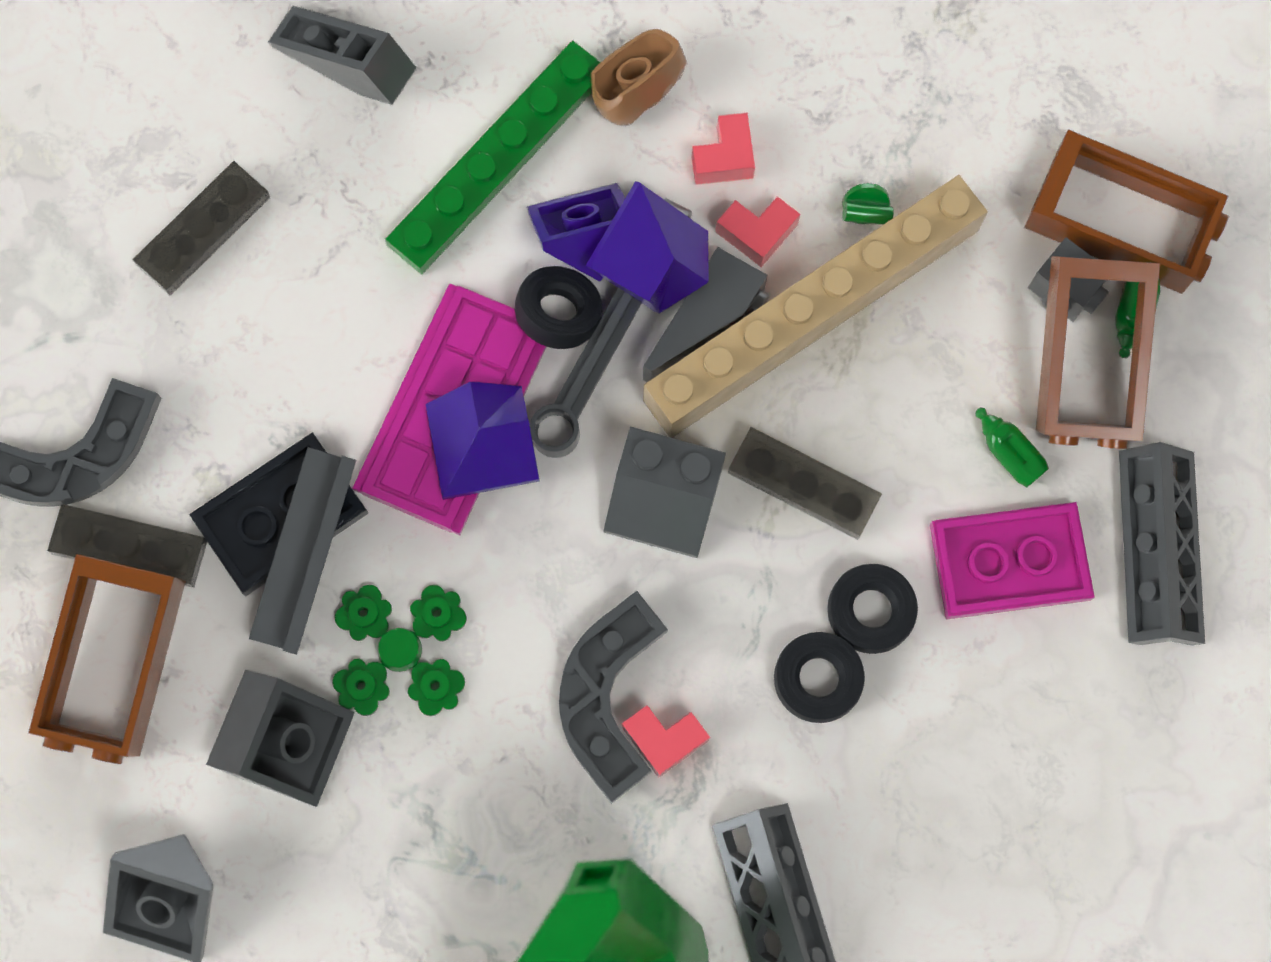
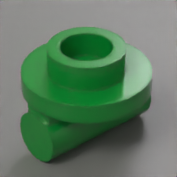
M873 183L856 185L846 192L842 200L843 221L856 224L884 225L893 219L894 211L893 207L890 206L889 195L880 185Z

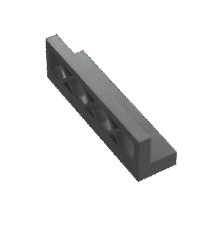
M1163 442L1120 450L1128 643L1146 645L1171 641L1192 646L1205 644L1194 452ZM1173 461L1177 462L1178 483L1173 475ZM1175 511L1180 518V529L1176 524ZM1178 559L1182 564L1183 578L1179 573ZM1181 608L1185 613L1186 630H1182Z
M309 447L307 448L249 639L282 648V651L297 655L356 464L355 459L345 456L339 457Z
M788 803L758 809L712 825L752 962H836ZM743 826L747 827L752 844L748 858L737 851L732 830ZM753 877L764 884L767 898L763 908L754 903L750 895L749 887ZM768 927L779 935L782 949L778 959L767 952L764 937Z

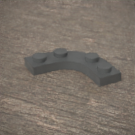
M112 378L93 424L83 439L67 450L42 454L28 452L0 442V496L26 505L54 507L76 503L103 491L123 475L138 455L162 398L158 393Z
M638 591L634 592L599 619L579 639L565 664L560 685L559 711L566 740L581 766L611 804L651 773V769L618 728L611 714L610 694L618 674L630 661L668 632L666 626Z

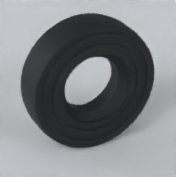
M548 266L535 270L522 282L515 300V315L521 329L535 342L554 349H570L585 343L596 330L602 316V300L595 285L581 273L566 267ZM548 295L565 297L574 304L576 315L569 320L552 318L543 311L541 300Z
M864 564L848 570L837 580L829 595L827 613L830 625L837 636L847 641L856 651L877 654L896 648L909 636L917 620L918 604L911 584L901 573L881 564ZM867 590H875L883 593L888 598L892 612L887 623L879 627H868L858 621L854 614L853 604L855 598L860 593Z
M825 632L804 634L791 641L781 652L774 670V685L781 703L794 716L813 723L831 722L846 715L860 699L865 682L864 667L856 650L839 636ZM816 658L825 659L835 666L839 681L836 689L831 694L822 697L813 696L801 685L800 671L802 666L809 660Z

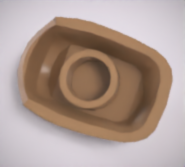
M652 29L641 33L606 57L591 72L592 95L601 115L613 124L627 126L636 121L646 110L658 104L682 77L687 65V60L679 41L661 29Z

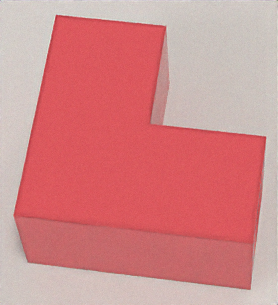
M748 113L718 116L717 132L719 143L693 146L692 148L695 185L753 179L755 163Z
M777 196L758 218L735 200L717 221L715 232L762 267L799 223L800 213Z
M646 705L622 723V729L658 778L710 739V736L692 712L665 730L648 705Z

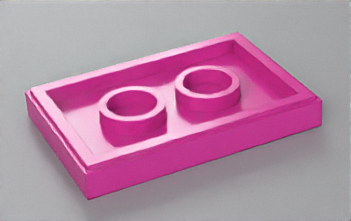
M1077 502L933 520L930 523L946 620L1085 602L1095 598Z

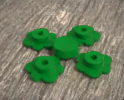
M365 585L360 588L358 593L348 591L343 595L342 603L344 606L339 608L335 614L337 626L342 630L349 631L350 636L355 641H362L367 635L372 638H381L377 647L381 663L371 662L366 665L363 660L354 659L349 663L348 670H340L334 675L332 683L334 689L340 693L338 698L340 706L348 710L354 707L355 711L362 716L374 714L379 705L378 701L387 699L390 694L389 687L384 683L387 678L386 668L395 672H403L413 668L411 677L414 683L409 686L408 695L412 700L418 701L419 709L424 715L435 716L441 712L442 708L452 710L458 705L456 694H459L465 687L463 674L457 670H450V664L444 659L436 660L433 665L427 662L418 663L422 654V644L419 637L430 638L434 635L438 641L443 642L450 638L451 631H458L465 626L467 616L465 611L459 607L461 599L456 592L450 591L445 594L440 586L430 585L426 587L421 594V600H415L410 606L411 614L416 617L413 621L414 632L406 628H394L388 631L389 624L386 617L392 613V606L389 601L382 600V594L376 586ZM363 609L368 610L366 616H360V612ZM435 610H441V615L435 617L433 616V612ZM365 682V688L359 690L357 688L358 684ZM434 682L440 684L437 690L431 689V685Z

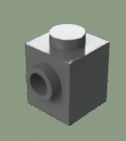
M1066 237L1051 254V256L1094 259ZM1051 256L1038 270L1028 286V289L1042 299L1046 309ZM1071 278L1068 307L1069 320L1074 322L1083 310L1090 314L1096 310L1109 293L1103 287L1106 280Z

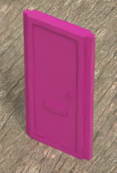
M449 283L352 487L354 491L450 533L453 532L461 535L479 493L443 500L425 404L470 381L522 386L523 396L525 395L547 347L535 342L526 335L517 322L514 308L461 286Z

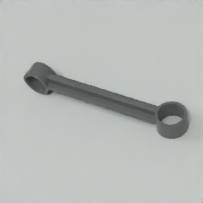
M667 198L664 199L672 206L677 208L679 211L684 213L686 216L691 218V210ZM620 288L615 292L554 404L543 406L531 419L530 431L533 444L545 456L552 458L563 457L576 448L580 438L578 418L642 304ZM557 415L568 420L572 426L573 435L566 443L560 446H549L539 440L538 428L545 418Z

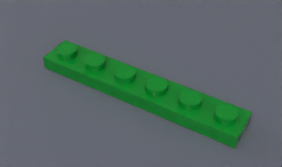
M572 40L385 238L386 245L422 275L591 95V72L601 62Z

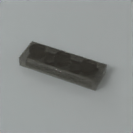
M233 161L132 260L139 269L171 296L271 197L259 182Z
M750 427L728 469V474L859 540L882 493L753 427Z
M61 504L47 551L52 555L75 560L76 554L172 576L185 580V586L194 588L207 540L198 535Z

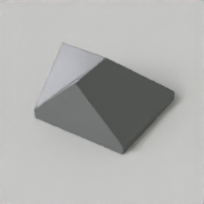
M185 834L114 853L110 859L103 933L192 962H201L204 957L214 883Z

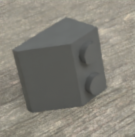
M630 427L617 470L603 532L698 558L726 453Z
M245 669L206 765L317 807L355 712L279 678Z

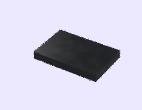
M313 432L189 514L245 597L267 581L307 448L326 452ZM350 485L348 486L333 537L369 514Z

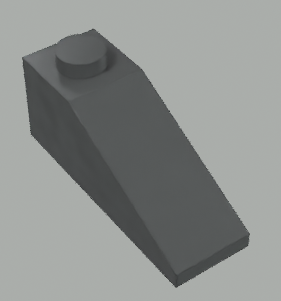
M296 6L291 7L268 41L274 49L353 92L393 105L417 68L389 33Z
M717 247L709 260V282L690 295H687L644 364L643 380L649 382L767 303L770 295L764 291L768 275Z

